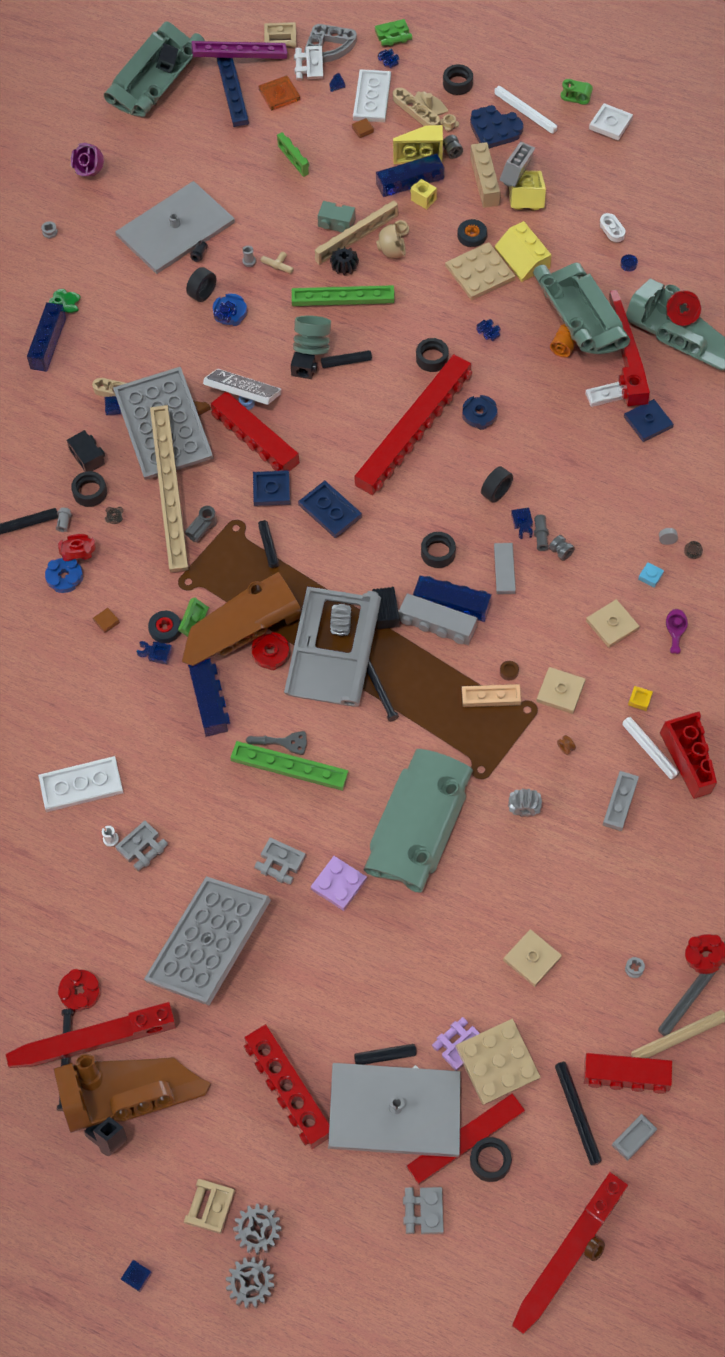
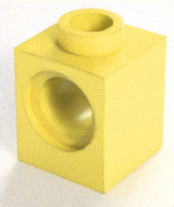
M420 179L411 187V201L426 210L437 200V188L428 182Z

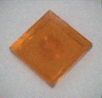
M287 75L258 86L271 111L301 100L299 93Z

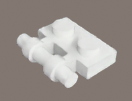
M306 46V53H302L301 48H296L294 54L296 80H303V74H307L308 80L323 79L322 46ZM303 60H307V66H302Z

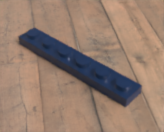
M216 58L233 127L248 125L249 120L233 58Z

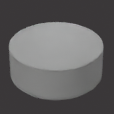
M673 528L661 530L659 532L660 542L664 545L675 543L678 540L677 531Z

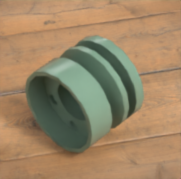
M320 316L296 317L294 331L298 334L293 338L295 341L293 349L304 354L318 355L328 353L330 339L326 335L331 333V320Z

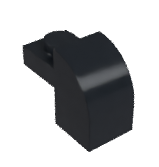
M108 1117L101 1124L84 1130L85 1136L100 1148L101 1153L106 1156L113 1154L127 1141L124 1128L111 1117Z

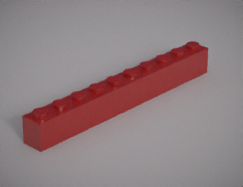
M455 354L452 355L355 474L356 487L372 496L382 488L384 481L392 476L396 466L401 465L404 456L407 453L409 454L414 444L422 439L425 430L429 429L434 419L442 414L446 404L449 405L454 394L458 393L463 383L471 378L472 363Z

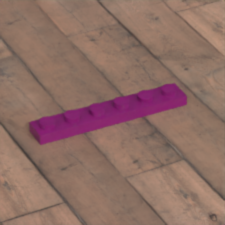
M191 42L193 57L287 59L286 43Z

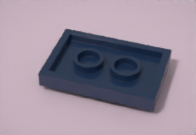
M325 480L298 501V505L334 538H337L362 518V513Z

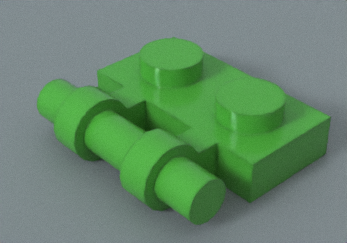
M405 19L375 26L376 35L379 41H381L382 46L388 45L389 47L395 43H406L407 40H412V34L409 33Z

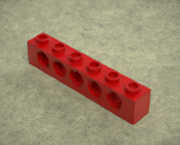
M265 1024L245 1036L246 1044L243 1046L249 1057L253 1055L257 1062L254 1064L259 1073L266 1075L267 1080L265 1082L270 1091H276L279 1096L276 1100L282 1110L286 1108L290 1115L287 1117L291 1125L299 1128L301 1132L299 1137L305 1146L309 1144L310 1148L314 1149L328 1140L329 1123L267 1025ZM264 1048L270 1050V1053L266 1056L259 1054ZM273 1066L281 1067L278 1073H272L270 1069ZM286 1083L292 1085L289 1091H283L281 1087ZM296 1101H301L304 1104L300 1109H294L292 1105ZM307 1119L315 1121L312 1127H305L303 1125Z

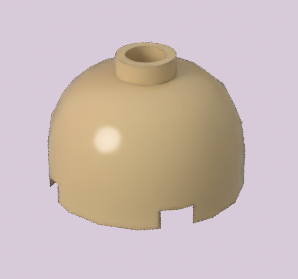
M397 223L384 227L379 233V240L376 241L378 250H382L383 254L389 258H399L406 254L404 239L400 236L401 230Z

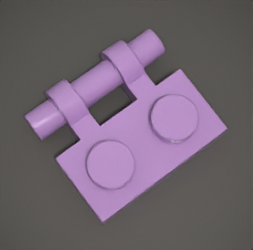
M463 1017L458 1022L454 1021L450 1025L451 1028L444 1034L441 1033L436 1038L437 1041L432 1044L436 1051L441 1047L447 1049L442 1053V1057L455 1071H458L463 1066L455 1045L480 1034L473 1026L466 1031L463 1027L468 1022ZM456 1034L459 1035L460 1038L453 1044L449 1041Z

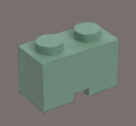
M323 201L317 215L318 227L344 232V230L354 225L356 220L355 207L346 205L338 207L336 203Z

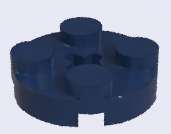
M485 395L475 398L474 396L469 397L463 404L462 418L470 426L484 430L487 426L493 424L497 418L496 403L492 398ZM481 409L483 410V413L481 414L477 413L476 411H480Z

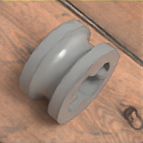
M45 222L41 226L45 238H54L57 235L58 231L54 222Z
M637 957L630 958L625 966L626 974L631 978L640 977L645 968L643 960ZM632 964L639 965L638 971L630 969Z

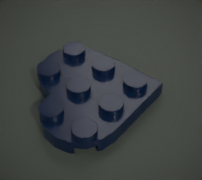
M493 105L481 107L471 112V128L478 142H487L489 149L514 142L520 138L523 132V121L517 117L515 112L501 114Z

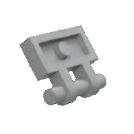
M144 820L115 847L129 863L136 857L139 861L133 866L137 871H140L143 867H147L156 855L162 854L164 852L163 849L168 843L164 839L157 843L155 839L159 837L158 832ZM150 846L152 849L147 854L143 855L141 852L146 847Z
M269 838L261 852V857L266 859L264 864L257 861L254 868L261 871V874L265 876L270 875L276 878L280 883L285 882L291 885L294 878L287 874L289 870L294 873L298 872L306 858V854L273 838ZM275 863L281 866L282 869L278 871L271 866Z
M442 1187L420 1188V1197L414 1196L413 1188H405V1196L403 1197L405 1217H403V1225H406V1234H414L415 1225H421V1234H443ZM414 1205H420L421 1217L414 1216Z

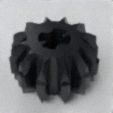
M345 246L343 249L337 248V251L332 252L330 258L331 268L337 274L343 273V275L356 271L359 264L356 251H353L352 248L346 249Z

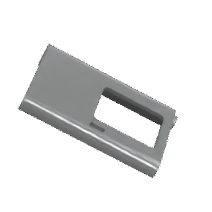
M307 587L284 690L286 695L352 707L359 706L381 597L378 596V593L368 591L363 595ZM327 600L361 606L353 648L350 653L315 647L324 603Z

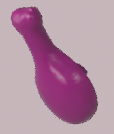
M673 609L666 618V627L672 637V647L670 648V653L680 654L679 640L688 626L687 617L680 609Z

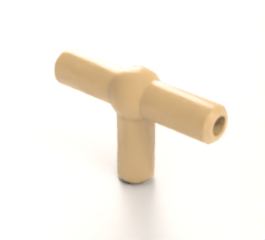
M281 252L276 260L265 256L261 257L262 263L272 266L276 270L279 269L289 274L293 272V267L282 263L287 256L285 252Z

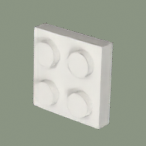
M604 103L591 121L589 129L619 140L632 121L633 114Z

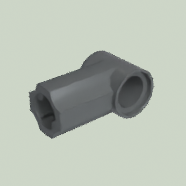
M203 506L199 510L198 517L185 531V535L190 540L198 542L209 529L216 526L217 517L214 508Z

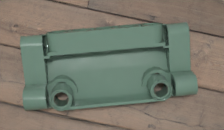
M164 22L156 32L154 31L118 73L112 85L104 93L105 100L123 112L144 117L187 64L191 62L193 58L191 42L205 41L204 38L198 33H194L189 38L170 22ZM163 43L179 49L171 73L156 68Z
M573 263L553 273H550L546 265H539L534 269L533 275L542 287L545 297L549 298L568 328L571 338L576 341L581 351L605 354L623 349L630 343V338L624 331L620 318L591 274H587L580 263Z
M416 749L408 769L402 770L370 842L371 853L364 871L374 877L402 881L408 889L421 893L429 874H432L437 869L462 805L466 800V793L464 791L473 769L444 754L425 749Z

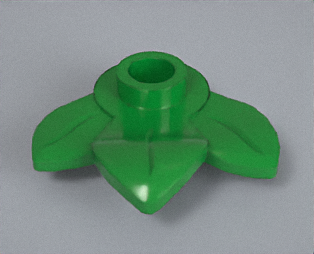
M58 289L49 300V306L54 312H77L79 309L75 304L80 300L81 296L75 292L67 293L65 289Z

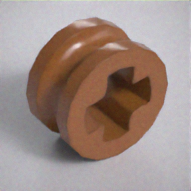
M564 735L562 740L559 739L557 741L558 747L566 755L570 754V750L576 749L575 743L567 735Z

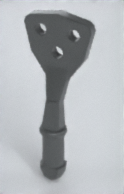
M305 731L292 733L285 738L248 736L246 742L250 745L277 744L285 747L291 753L303 755L307 746V737Z

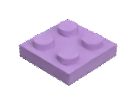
M333 856L311 885V890L344 911L366 882L367 876Z

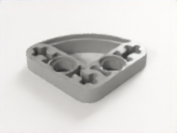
M317 24L313 26L306 46L323 47L325 41L343 44L334 50L322 52L323 63L331 62L345 56L353 49L357 42V33L355 30Z

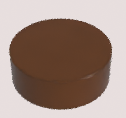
M514 661L503 662L500 666L501 677L508 681L517 678L519 674L518 664Z
M597 1237L592 1238L585 1248V1257L591 1261L598 1260L605 1248L604 1241Z

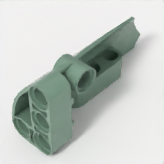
M650 278L633 294L626 312L629 323L656 335L659 341L719 370H725V337L701 317L694 323L686 326L676 325L667 317L666 303L671 295L680 291L677 286H665ZM686 304L680 305L679 307L681 309V313H683V311L688 310V308H686Z

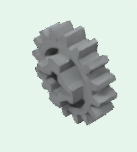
M256 1204L253 1210L250 1206H247L248 1212L240 1211L242 1218H235V1222L239 1225L233 1227V1231L239 1233L235 1236V1240H242L239 1246L241 1249L247 1246V1253L249 1254L252 1249H255L257 1255H259L260 1249L267 1253L269 1245L273 1248L275 1247L274 1239L280 1240L277 1232L282 1231V1227L276 1225L280 1222L279 1217L273 1218L276 1213L274 1210L268 1212L267 1205L260 1209L259 1204ZM256 1215H262L267 1218L263 1220L258 1218ZM249 1219L248 1226L243 1230L245 1222ZM254 1221L260 1227L262 1237H259V1234L254 1231ZM272 1228V1233L270 1237L266 1240L265 1237L267 1235V1232L270 1231ZM254 1239L257 1240L259 1243H251L248 1240Z
M246 1257L243 1258V1264L241 1265L236 1261L235 1265L237 1268L235 1270L229 1269L232 1277H226V1281L231 1283V1285L226 1287V1290L233 1291L229 1296L231 1300L237 1298L236 1304L238 1306L244 1302L245 1309H248L252 1303L254 1308H257V1302L259 1301L265 1304L264 1297L272 1296L268 1290L275 1287L270 1282L274 1279V1275L268 1274L271 1268L269 1266L263 1268V1260L257 1264L255 1257H252L251 1262H248ZM252 1268L251 1271L242 1272L245 1269ZM261 1273L265 1277V1286L259 1281ZM252 1278H254L253 1280L256 1286L250 1285L249 1287H247V1284L244 1281V1279L251 1281ZM236 1280L241 1283L239 1293L235 1286ZM250 1294H259L255 1297L248 1298Z

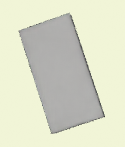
M641 1114L611 1146L628 1161L657 1131V1128Z

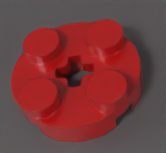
M677 291L670 296L666 303V315L676 325L686 326L694 323L701 314L702 308L699 298L690 291ZM686 303V308H688V310L683 311V313H681V309L679 307L680 305Z
M73 534L67 536L68 540L64 542L60 540L58 543L59 554L64 561L80 558L90 559L96 549L94 538L90 539L86 534Z
M271 632V634L267 635L264 633L252 643V658L262 668L274 671L282 666L289 657L288 642L279 633ZM274 648V653L269 654L266 649Z
M711 934L691 937L685 949V958L688 965L700 974H711L718 971V967L725 964V943L721 940V937ZM705 951L712 952L708 954V957H704L702 954Z
M72 969L60 981L58 995L67 1009L80 1012L81 1010L92 1008L97 1003L100 997V984L93 973L87 970ZM83 986L84 993L75 995V988Z

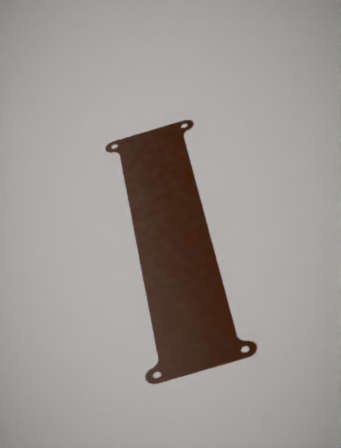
M241 520L230 521L188 567L189 570H186L178 580V585L183 590L189 591L202 587L228 602L248 589L252 582H260L279 572L296 598L301 610L307 587L326 589L278 559V567L270 568L265 550L246 538V525ZM234 525L240 527L238 531H234L232 528ZM191 579L192 583L190 585H186L185 580ZM261 590L255 591L254 594L260 593ZM325 601L315 647L350 653L353 648L360 609L348 603ZM345 604L351 607V626L348 635L340 636L331 633L330 622L333 605ZM282 619L269 626L268 629L281 634L289 643L295 645L300 619L288 625L285 619ZM375 626L369 659L393 709L469 757L472 763V775L475 778H488L538 713L537 705L532 701L525 700L521 702V705L463 707L462 686L482 685L391 628L377 629ZM366 670L363 690L380 700ZM524 707H530L531 712L525 713ZM479 766H483L485 768L484 773L478 772L477 769Z

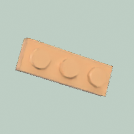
M520 684L462 686L463 707L521 705Z

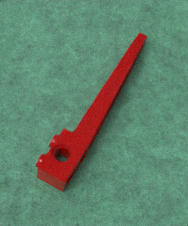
M611 290L609 294L610 304L620 318L624 331L630 338V343L621 349L625 366L618 377L619 385L623 386L622 398L626 400L627 406L645 405L649 402L650 391L643 363L617 290Z
M170 1002L128 1013L129 1016L25 1044L5 1054L8 1067H32L176 1029Z
M608 1173L573 1228L522 1301L512 1324V1327L521 1334H524L540 1319L584 1254L589 1241L596 1236L627 1190L628 1184L613 1173Z

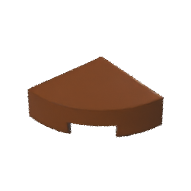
M193 400L198 416L211 410L207 402Z

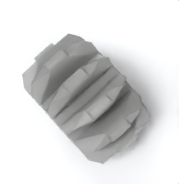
M333 605L330 622L332 634L343 636L350 633L351 607L349 605Z
M530 789L514 790V792L510 793L508 801L509 811L521 817L535 816L540 813L542 808L541 794L537 793L536 790Z

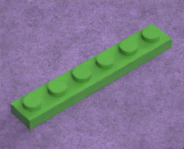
M394 285L292 288V306L394 303Z
M236 741L230 757L232 762L341 791L344 789L349 774L348 770L239 741Z

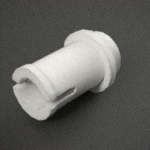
M105 826L106 831L104 828L102 829L103 842L106 846H115L119 841V837L112 826Z

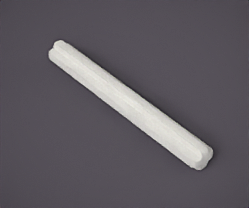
M498 86L495 88V95L552 134L557 131L558 126L503 87Z

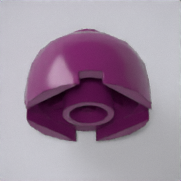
M80 143L72 151L70 158L71 166L75 169L77 175L92 177L102 170L104 156L97 146L89 143Z

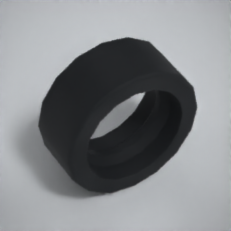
M455 64L446 68L443 73V87L448 93L462 95L471 90L473 86V73L469 67ZM459 76L465 78L466 81L454 83L449 79Z
M205 267L196 269L188 280L186 287L187 295L198 302L205 301L214 291L217 281L216 275Z
M427 338L422 340L416 348V363L424 371H440L449 360L448 346L440 339ZM427 350H437L443 356L437 360H427L422 354Z
M502 466L495 468L484 481L481 494L491 502H497L510 488L513 474Z
M85 471L78 474L71 483L73 497L82 506H96L104 501L107 495L105 480L99 473ZM86 483H96L100 486L95 494L85 496L79 493L80 487Z
M432 532L423 538L421 557L428 566L443 568L453 562L456 553V543L449 534ZM442 543L449 547V553L442 557H435L428 553L427 548L431 544Z
M489 1137L483 1138L474 1145L470 1155V1166L473 1173L479 1179L486 1182H496L504 1178L509 1172L512 1161L511 1152L503 1141ZM486 1147L497 1148L503 1155V1165L496 1172H486L478 1164V1155Z

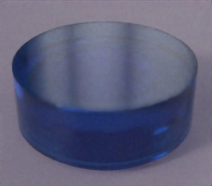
M631 254L624 255L621 258L620 266L625 271H633L637 268L638 259Z

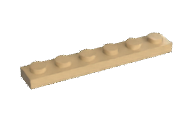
M392 201L384 205L378 211L371 213L370 216L358 221L354 226L344 230V232L333 237L325 244L320 245L315 249V261L321 265L331 258L332 252L337 251V248L343 249L344 246L348 248L397 217L398 204Z

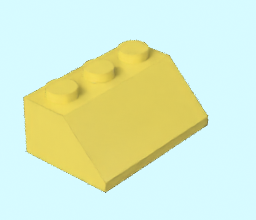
M524 221L510 227L495 245V250L521 282L533 277V271L539 265H546L550 269L551 253Z

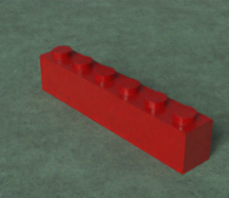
M224 392L211 402L212 416L216 420L219 419L226 429L232 430L240 441L243 440L250 450H255L263 461L271 464L275 471L289 470L290 472L300 464L299 453L228 392Z

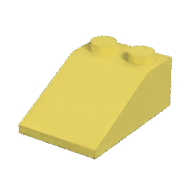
M443 125L424 126L393 138V164H442Z
M525 171L515 187L509 186L511 208L517 210L523 208L539 210L544 208L546 187L542 172Z

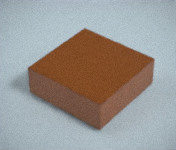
M367 118L352 124V129L359 138L374 133V128Z
M108 607L93 617V621L104 633L120 623L119 619Z

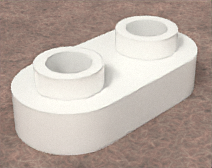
M610 213L603 214L600 218L601 229L611 241L621 242L625 238V228L615 215Z

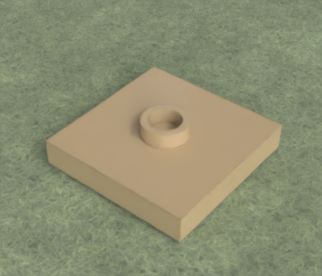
M617 599L586 618V622L608 648L636 632L640 627Z
M549 667L536 702L573 714L583 689L585 678Z
M530 929L503 958V961L535 987L562 958V955Z

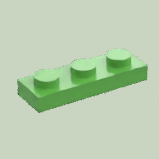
M283 132L277 134V143L280 150L303 177L308 175L309 162L307 158L301 155L299 149L294 147L291 139L286 137Z

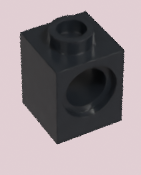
M163 43L156 68L171 73L179 49Z
M294 352L290 365L291 376L312 380L313 373H316L318 363L315 362V355Z

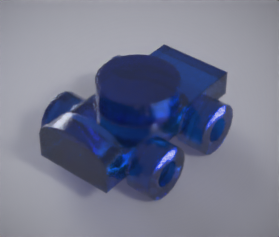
M385 49L378 53V60H383L385 67L393 68L399 65V56L397 54L393 55L394 51L392 49L388 51Z
M230 301L222 302L219 310L215 309L213 312L214 319L221 323L223 321L229 323L231 320L229 315L235 316L237 313L235 309L236 304Z
M492 319L483 320L476 325L477 332L479 334L483 332L486 340L491 339L494 341L501 335L499 333L501 328L498 325L492 327L494 324Z

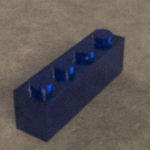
M438 154L430 155L376 172V185L383 197L410 190L420 179L428 183L444 179L445 167Z
M46 302L27 354V360L32 370L47 372L66 320L62 304Z
M421 575L413 592L414 596L474 616L478 621L482 622L486 620L492 594L483 590L478 591L467 586H459L449 581H440L430 576Z
M208 658L195 666L188 665L205 737L228 732L227 724H230L228 712L224 713L223 711L226 704L224 696L220 697L219 691H222L220 680L215 679V675L218 674L216 664H212L211 659Z

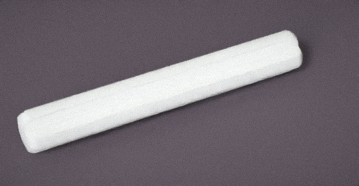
M631 717L626 718L623 721V726L664 773L670 779H674L679 773L677 768Z

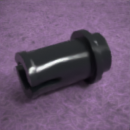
M201 240L198 241L195 249L190 252V258L193 261L199 262L203 259V253L208 247L205 241L201 243Z

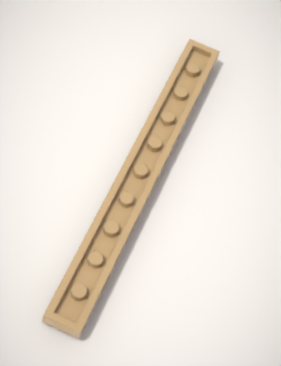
M168 405L150 407L170 573L185 571L189 569Z

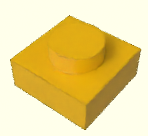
M634 686L628 705L647 711L653 691Z

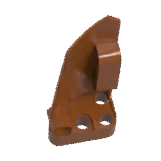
M277 572L260 582H252L248 589L193 625L186 641L182 662L195 666L217 653L219 656H224L260 637L267 631L269 626L282 619H285L287 625L300 619L302 610L280 573ZM261 590L260 593L254 594L255 591Z
M83 1054L77 1058L75 1065L70 1063L54 1068L60 1100L70 1133L101 1124L108 1117L122 1122L205 1096L211 1086L210 1082L191 1072L174 1057L95 1061L93 1055Z

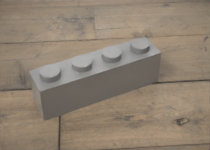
M520 141L507 160L500 181L507 186L515 187L528 168L535 147Z
M408 593L398 611L400 621L403 624L418 627L425 632L435 633L441 638L452 639L458 644L469 645L477 628L476 617Z

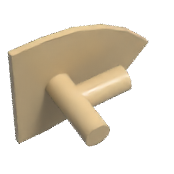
M418 91L415 95L419 101L435 114L441 115L448 112V109L441 100L431 93ZM419 112L418 114H419V115H425L426 113H425V112Z

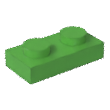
M191 598L178 631L188 637L191 627L205 618L209 607L197 598Z

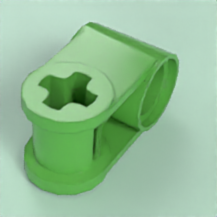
M565 79L563 81L561 99L582 105L589 103L593 91L590 83L572 79Z

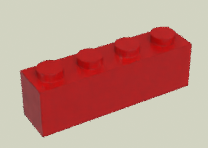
M586 1053L583 1084H588L592 1088H600L602 1085L610 1086L614 1090H621L624 1087L631 1088L635 1092H643L645 1089L653 1090L657 1094H664L666 1091L669 1092L672 1086V1060Z

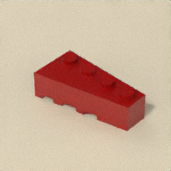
M700 711L665 721L660 731V735L693 799L711 794L717 784L713 763L708 753V743H706L704 737V727L700 720Z

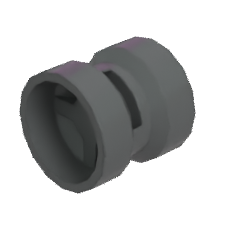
M449 135L443 140V147L447 150L450 158H457L463 153V147L459 143L457 136Z
M562 535L554 538L549 545V549L552 552H557L558 557L562 561L568 559L575 550V547L571 543H567L566 538Z

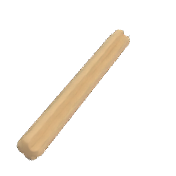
M719 1010L632 1051L631 1056L649 1058L725 1022V1012Z

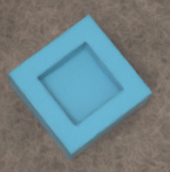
M648 562L640 573L638 580L655 588L663 576L664 570Z

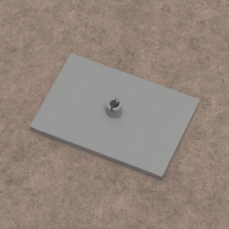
M193 181L121 227L115 233L148 267L158 274L194 250L198 241L201 240V243L202 241L206 242L234 224L235 218Z
M181 367L113 387L145 480L158 476L150 407L168 405L176 470L213 459Z
M206 876L144 980L149 984L209 1006L271 899L266 895Z
M343 1063L332 1064L328 1149L459 1157L460 1071Z

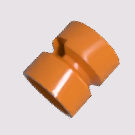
M565 324L559 327L556 336L550 344V349L557 356L566 358L573 351L576 341L571 338Z

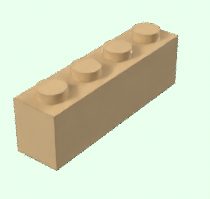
M487 142L472 144L470 159L483 208L499 206L500 189Z

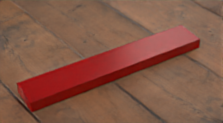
M513 1093L460 1128L459 1157L471 1150L478 1141L490 1137L525 1113L524 1108ZM421 1155L406 1165V1168L417 1184L420 1185L459 1157Z

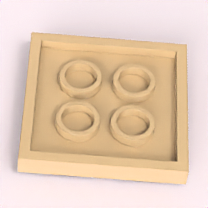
M489 242L445 262L446 268L471 300L515 280L513 272Z
M513 1019L455 1045L482 1105L541 1078Z

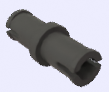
M537 515L534 518V536L537 540V550L546 551L549 548L547 538L549 530L546 528V516Z

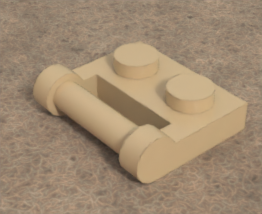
M296 22L264 23V42L286 43V47L296 48ZM270 39H291V40H271V41H270Z
M198 1179L196 1183L197 1190L189 1214L185 1216L184 1223L221 1234L235 1190ZM205 1190L211 1191L201 1220L196 1217Z

